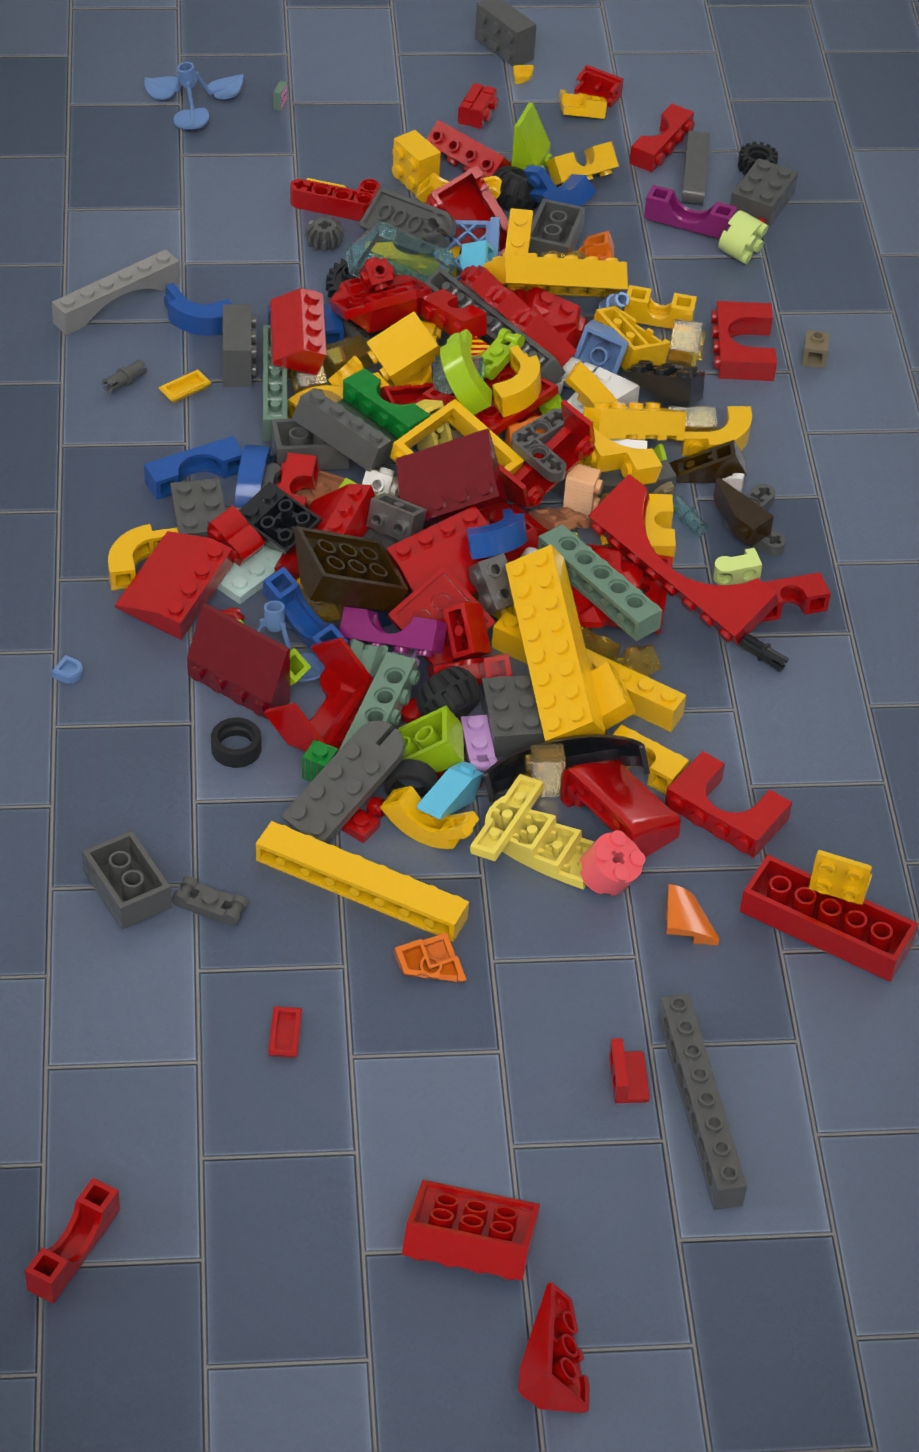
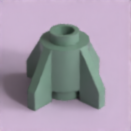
M351 639L349 647L374 679L389 647L386 645L378 647L364 645V643L358 640Z

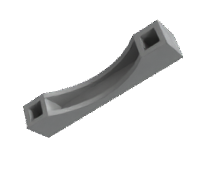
M165 249L52 301L53 324L67 336L86 327L90 320L104 306L125 293L139 289L163 291L166 289V285L180 283L179 260Z

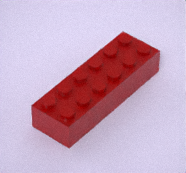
M767 854L743 891L739 912L891 982L914 944L919 923L864 899L863 905L811 890L809 885L812 874Z

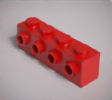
M440 120L436 122L426 139L441 152V155L446 156V161L457 167L460 164L463 166L462 170L466 172L478 165L483 173V178L491 177L502 166L512 165L504 156Z

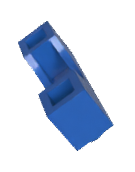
M234 436L145 463V483L156 500L171 496L170 483L182 482L184 478L194 473H214L223 479L237 475L243 449Z
M282 567L263 581L262 594L268 601H280L284 604L285 621L315 656L316 654L311 649L314 644L341 637L348 644V641L333 623H326L316 615L303 596L300 585L285 567Z

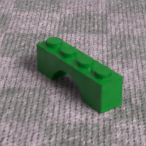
M365 368L343 380V399L397 439L430 417L429 413L414 403L398 405L383 400L380 397L381 379Z

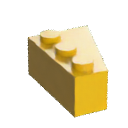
M616 306L596 309L593 320L614 328L629 342L620 365L624 370L631 367L632 364L639 363L640 360H649L653 362V365L659 366L666 362L671 345L670 341L667 339L662 341L655 337L652 329H643L637 325L635 318Z

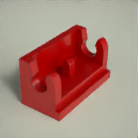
M586 65L585 69L577 76L576 80L580 81V83L575 87L574 94L583 93L604 97L608 107H612L622 96L624 79L589 65Z

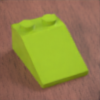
M529 102L514 126L511 166L525 170L528 165L542 166L545 170L547 167L546 161L553 158V154H550L551 144L534 104Z
M447 705L397 728L404 738L406 745L403 759L422 761L432 767L435 772H442L460 762H464L463 724L449 710Z

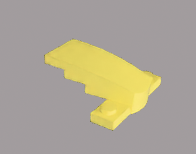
M519 774L505 796L499 798L489 808L485 818V825L470 845L471 854L495 862L501 852L544 875L584 890L586 884L580 873L582 871L580 858L595 841L582 838V831L556 823L555 815L531 810L544 790V781Z

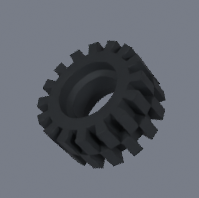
M753 142L752 145L746 143V146L743 145L739 152V171H743L742 174L745 176L758 158L777 165L778 152L775 151L774 147L770 148L771 145L769 144L765 146L764 142H760V144Z

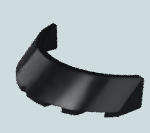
M593 734L564 737L529 746L504 757L484 772L489 802H495L497 792L510 788L519 774L529 775L603 760H618L624 766H641L644 769V774H650L645 745L628 737Z

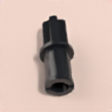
M747 633L740 640V646L755 655L759 662L763 660L779 672L785 668L784 662L788 663L789 658L772 649L769 643L764 644Z

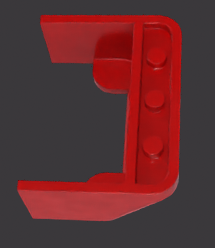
M564 399L561 402L564 427L545 445L564 460L567 466V474L584 457H588L595 450V435L593 422ZM540 453L533 455V457L538 459L545 457ZM527 462L514 475L499 464L508 501L526 508L538 506L542 502L544 495L558 483L545 479Z
M342 637L317 643L311 647L325 666L320 675V686L327 695V698L310 721L296 703L264 711L265 716L289 746L306 752L315 739L338 748L339 751L366 696L373 678Z

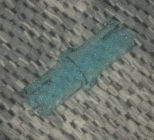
M680 495L674 496L678 504L673 500V510L679 516V520L684 525H688L696 536L703 535L699 527L706 533L709 526L699 517L698 511L693 506H689Z

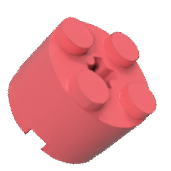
M615 830L614 832L603 834L582 854L580 858L582 866L581 877L585 884L595 893L601 895L606 893L611 894L610 896H616L623 892L641 874L643 864L645 863V855L622 831Z

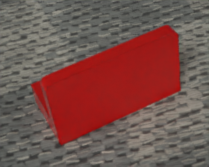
M623 1038L611 1039L609 1061L615 1103L649 1102L650 1094L644 1052H625Z

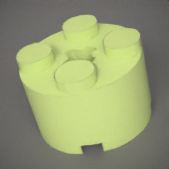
M739 210L729 221L728 224L731 226L728 231H723L718 247L726 254L746 265L750 261L752 253H758L764 244V241L761 239L766 234L769 226L750 214Z

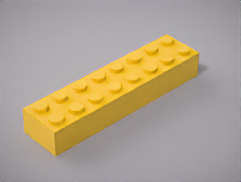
M548 545L505 564L545 741L578 735L606 734L564 557L552 545Z

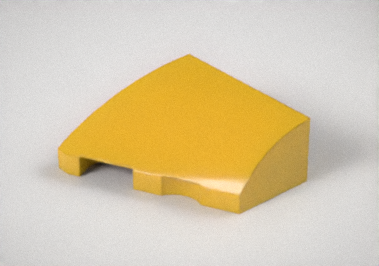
M560 89V106L563 115L605 119L607 101L604 97L583 93L570 94L566 93L567 90Z

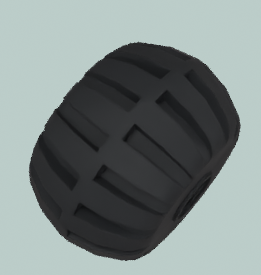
M502 166L492 175L502 180L501 194L496 199L501 208L510 211V208L534 210L539 203L530 195L534 187L529 184L523 169L513 166Z
M460 666L448 667L430 677L420 686L416 694L418 710L421 716H424L447 705L449 710L460 720L462 716H466L473 711L480 702V687L476 678L468 670Z

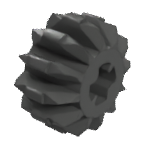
M316 217L315 220L309 221L306 237L309 246L315 247V250L322 249L325 252V250L329 249L334 251L335 247H340L342 238H344V231L340 221H335L334 217Z

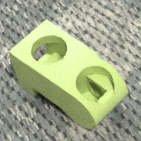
M755 548L745 549L744 555L735 557L721 556L717 558L713 572L715 583L719 585H734L757 578L760 579L762 563Z

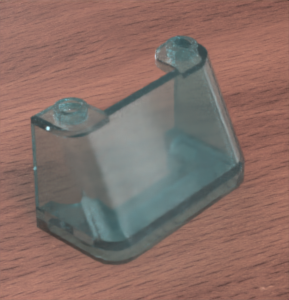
M387 222L377 223L351 243L346 250L349 274L360 278L359 271L365 264V261L373 257H378L379 259L387 258L388 264L393 266L395 275L415 277L423 283L439 267L443 268L450 275L456 268L454 255L449 249L438 247L394 228Z

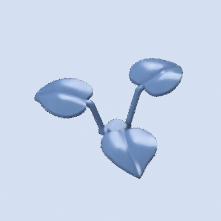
M183 62L177 66V77H145L144 83L149 96L156 100L172 98L175 92L180 91L182 85L184 88H187L190 110L179 111L175 114L173 120L177 128L193 130L205 126L210 118L206 108L194 109L191 88L196 85L197 80L208 95L214 94L216 99L223 100L233 98L239 94L244 75L240 74L218 79L206 85L200 77L199 71L195 72L194 64Z
M280 601L267 602L264 605V618L260 619L257 631L262 633L264 626L271 632L282 631L286 647L292 649L286 628H292L285 621L284 604ZM302 653L301 656L308 662L311 668L298 682L320 678L325 666L314 654Z

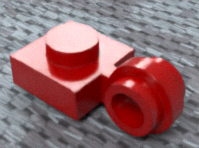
M372 797L366 806L368 812L359 808L342 827V831L364 844L380 827V820L376 817H384L385 813L380 807L385 799L382 797Z

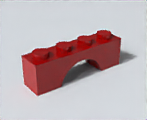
M671 103L661 114L660 132L662 134L656 136L641 135L631 146L629 164L649 172H653L658 166H661L664 159L673 153L674 148L683 142L688 131H693L695 126L693 121L694 112Z
M92 1178L77 1198L71 1219L61 1237L52 1247L48 1249L42 1247L25 1270L27 1291L53 1304L119 1213V1190L97 1179Z

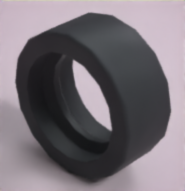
M240 717L220 721L211 733L212 755L217 762L227 767L240 768L252 764L259 758L262 751L260 729L252 721ZM231 736L246 737L252 742L249 746L242 749H230L221 744L224 739Z
M402 759L386 778L385 792L389 796L394 789L408 787L398 780L411 779L424 786L414 788L421 799H423L437 783L438 776L432 767L422 761Z

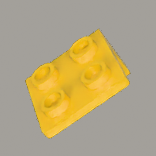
M818 850L809 889L863 905L872 878V866Z

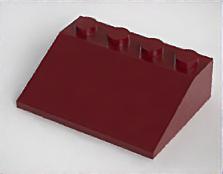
M488 428L396 458L400 499L427 509L423 527L439 523L474 505L479 510L508 501Z
M205 603L201 608L187 656L188 676L210 687L213 691L232 699L236 704H241L252 710L256 715L268 719L264 714L266 709L290 703V648Z

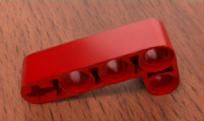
M295 179L290 183V204L297 209L361 221L378 192L380 184L377 180L365 179L360 183L358 189L354 190L305 179Z

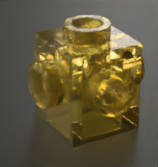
M634 645L623 650V655L615 658L617 663L649 678V675L662 669L653 645L639 647Z

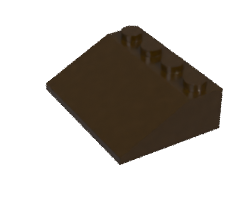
M299 526L295 527L294 535L300 583L309 600L353 606L360 609H373L379 612H391L402 602L409 589L380 540Z

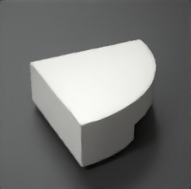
M734 473L732 476L723 478L725 482L742 493L745 474Z

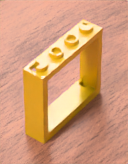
M454 399L393 443L390 458L396 462V458L414 453L410 449L447 421L464 436L487 429L488 427ZM490 430L498 463L514 475L523 466L524 460Z

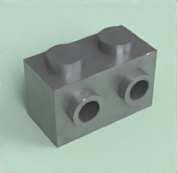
M384 492L371 498L366 526L374 529L378 534L392 536L399 542L423 530L427 509Z
M504 553L480 561L468 568L470 581L476 587L479 595V603H481L488 614L514 605L505 565L508 562Z

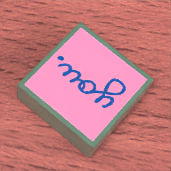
M280 81L273 92V109L275 111L281 112L287 101L288 82Z

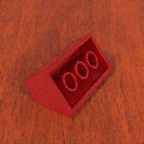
M299 288L271 299L272 365L317 376L326 357L323 293Z

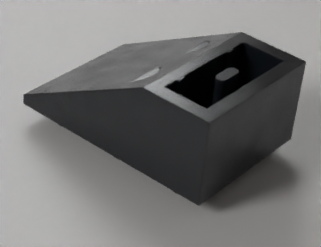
M640 360L639 363L632 364L631 367L623 371L626 377L666 405L691 407L703 399L705 371H699L696 366H684L683 369L675 368V364L662 363L659 366L653 365V362L649 360Z
M270 481L239 510L248 524L261 535L265 541L264 546L288 554L296 546L294 535L296 526L314 529L322 521L320 517Z

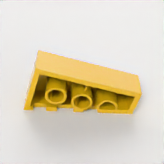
M594 402L593 407H584L583 415L593 422V426L608 439L627 438L645 440L647 438L667 440L669 438L684 441L687 414L685 411L662 408L660 403L646 402V406L639 402H629V406L621 402H612V406H609V403Z

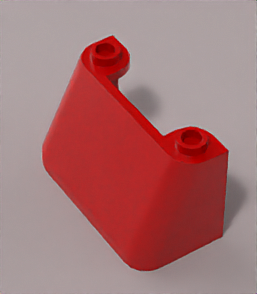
M478 165L431 193L432 200L430 204L435 208L446 211L455 220L491 221V217H500L499 256H503L506 248L509 220L489 190V185L487 182L485 183L482 177L483 173ZM456 228L455 237L458 238L464 231L461 228ZM476 228L472 233L480 239L486 234V228ZM467 236L460 243L466 244L475 241Z
M603 760L579 764L564 771L560 801L568 808L574 805L579 808L585 804L613 832L615 830L622 831L645 855V858L679 837L681 823L679 815L668 808L620 761Z

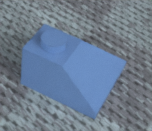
M592 319L584 327L574 357L580 359L582 363H590L617 375L629 342L614 328Z

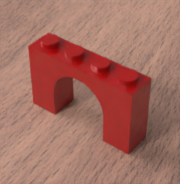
M717 301L716 310L711 311V324H715L712 326V339H716L713 341V354H717L714 356V369H718V379L774 381L777 366L776 348L747 347L738 344L732 339L738 335L770 336L773 320L771 303Z
M702 751L667 788L665 805L690 820L696 826L702 827L718 839L724 840L736 847L740 852L754 858L789 820L792 802L769 789L757 804L747 811L733 813L717 808L709 801L707 796L722 781L725 763Z

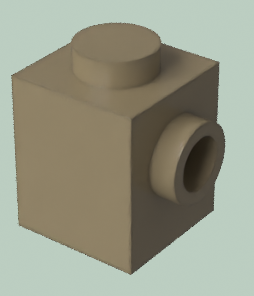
M806 330L802 366L825 368L829 333Z

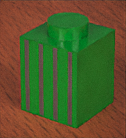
M314 739L302 757V779L312 782L338 753V748Z

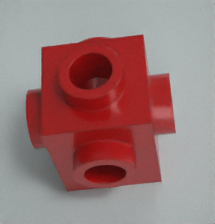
M370 258L365 261V264L359 271L360 281L367 293L373 291L379 293L387 290L395 276L393 266L388 264L387 258Z

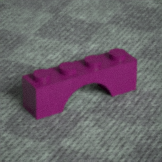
M653 185L646 197L644 218L720 239L723 231H728L731 226L728 223L737 213V207L716 201L707 210H692L685 207L677 199L674 190Z
M344 606L339 632L345 639H348V644H350L351 639H355L362 643H371L370 645L376 647L382 645L394 647V652L408 654L409 649L417 650V655L432 658L433 653L442 654L447 623L433 619L413 617L405 629L394 634H388L380 624L378 613L367 609Z

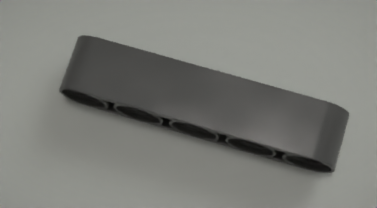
M688 131L681 203L703 205L710 133Z

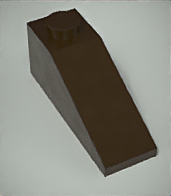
M735 440L669 463L677 475L676 483H716V479L719 477L723 479L732 476L734 473L747 475L745 458Z
M720 477L716 479L714 499L732 534L750 547L771 534L774 516Z

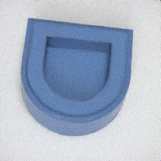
M65 655L51 671L52 678L68 684L78 682L83 676V666L80 661Z

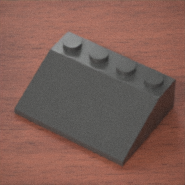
M313 388L301 395L292 420L369 472L390 458L393 443L398 440L394 435L362 414V412L347 403L343 398L328 390Z

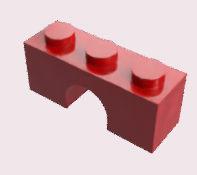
M441 289L421 298L422 318L436 324L438 328L450 335L460 333L465 329L472 334V338L487 334L486 312L474 305L458 308V296L449 291Z
M288 453L286 462H282L281 482L276 484L278 488L307 509L309 508L307 498L296 496L295 494L302 489L315 490L320 472L317 456Z
M820 572L763 582L777 593L779 603L761 622L780 619L783 603L798 605L804 615L828 610L831 592Z
M504 653L427 666L429 678L448 667L460 666L468 670L476 678L478 684H481L482 678L512 676L509 654Z

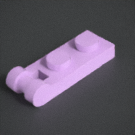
M487 715L462 716L460 722L463 724V740L467 761L473 764L477 770L485 772L497 762Z

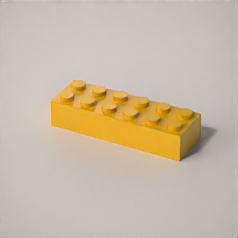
M504 252L503 256L493 257L492 261L484 264V268L510 290L522 289L527 292L533 287H539L554 295L606 298L611 294L628 290L627 262H619L618 258H606L602 261L598 260V257L578 259L576 255H569L564 258H558L556 254L537 257V253H526L523 256H517L516 252Z

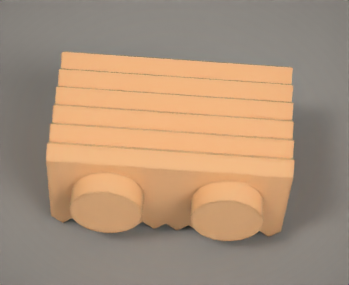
M577 464L568 472L565 482L563 507H569L575 513L580 512L589 519L588 515L602 501L598 497L604 480H600V469L596 470L590 466L586 467L585 465Z

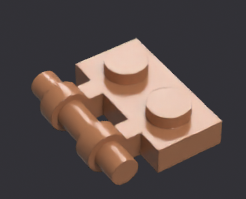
M545 507L529 511V515L547 530H552L561 524L568 530L576 529V527L587 529L590 526V520L580 512L575 513L569 507H558L557 509Z

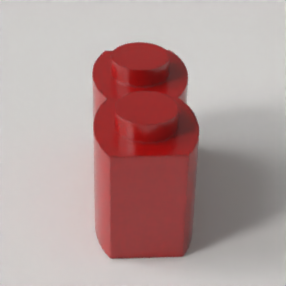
M234 506L229 507L212 520L207 527L209 538L232 548L233 563L235 562L238 566H241L257 554L265 545L261 535L248 524L245 517Z

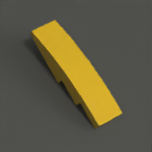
M581 361L575 363L565 382L579 394L577 400L585 407H593L594 402L609 403V406H612V402H618L598 377Z

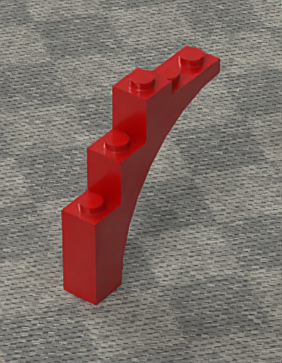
M471 265L461 272L460 279L458 280L460 283L553 355L562 367L577 352L539 313L528 307L512 290L503 286L486 268L480 265L478 267Z

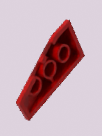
M553 1282L546 1286L520 1365L518 1392L538 1409L585 1413L589 1411L590 1386L588 1377L582 1376L579 1362L584 1360L583 1351L578 1349L574 1335L578 1333L573 1302Z

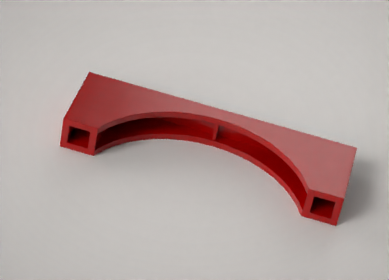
M628 474L588 515L591 530L599 537L605 536L608 539L609 545L614 550H622L630 563L636 566L639 564L645 569L644 573L652 581L658 580L662 583L663 589L670 596L676 595L679 597L681 604L688 611L692 612L694 610L700 615V620L706 626H714L723 640L728 643L732 641L738 646L742 637L746 633L749 634L779 603L777 593L759 578L734 585H712L689 579L669 567L655 552L647 537L646 512L650 500L648 489L632 475Z

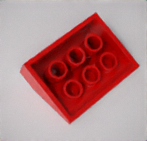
M348 484L313 500L308 509L322 519L314 529L364 537L369 528L366 524L371 498L375 497L372 485ZM296 546L288 554L282 553L274 567L275 572L285 567L289 573H299Z
M475 505L386 548L409 589V595L443 565L449 569L471 595L477 593L476 587L470 581L468 568L491 557L472 560L466 529L489 525Z
M167 531L115 604V608L182 640L200 614L202 606L205 603L207 604L233 566L232 548L212 538Z
M422 1180L406 1224L402 1255L409 1256L417 1261L428 1260L437 1262L446 1267L456 1266L470 1269L472 1272L479 1274H494L507 1280H523L540 1204Z

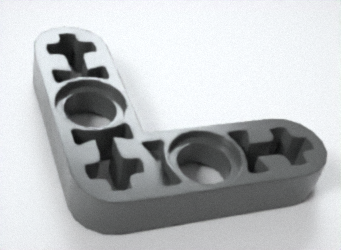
M562 409L549 411L515 431L511 438V449L545 479L551 482H560L566 476L567 466L564 460L545 445L564 427ZM544 429L547 432L544 434L536 433L535 430ZM540 453L543 454L545 457L538 459L533 457L532 455Z
M760 484L745 496L767 510L774 503L775 489L770 485ZM724 518L723 526L726 530L731 532ZM771 529V534L753 546L770 556H779L784 552L786 539L781 533Z

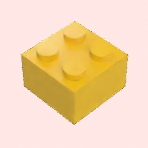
M416 130L394 138L392 174L417 195L419 184L434 172L440 177L441 152Z

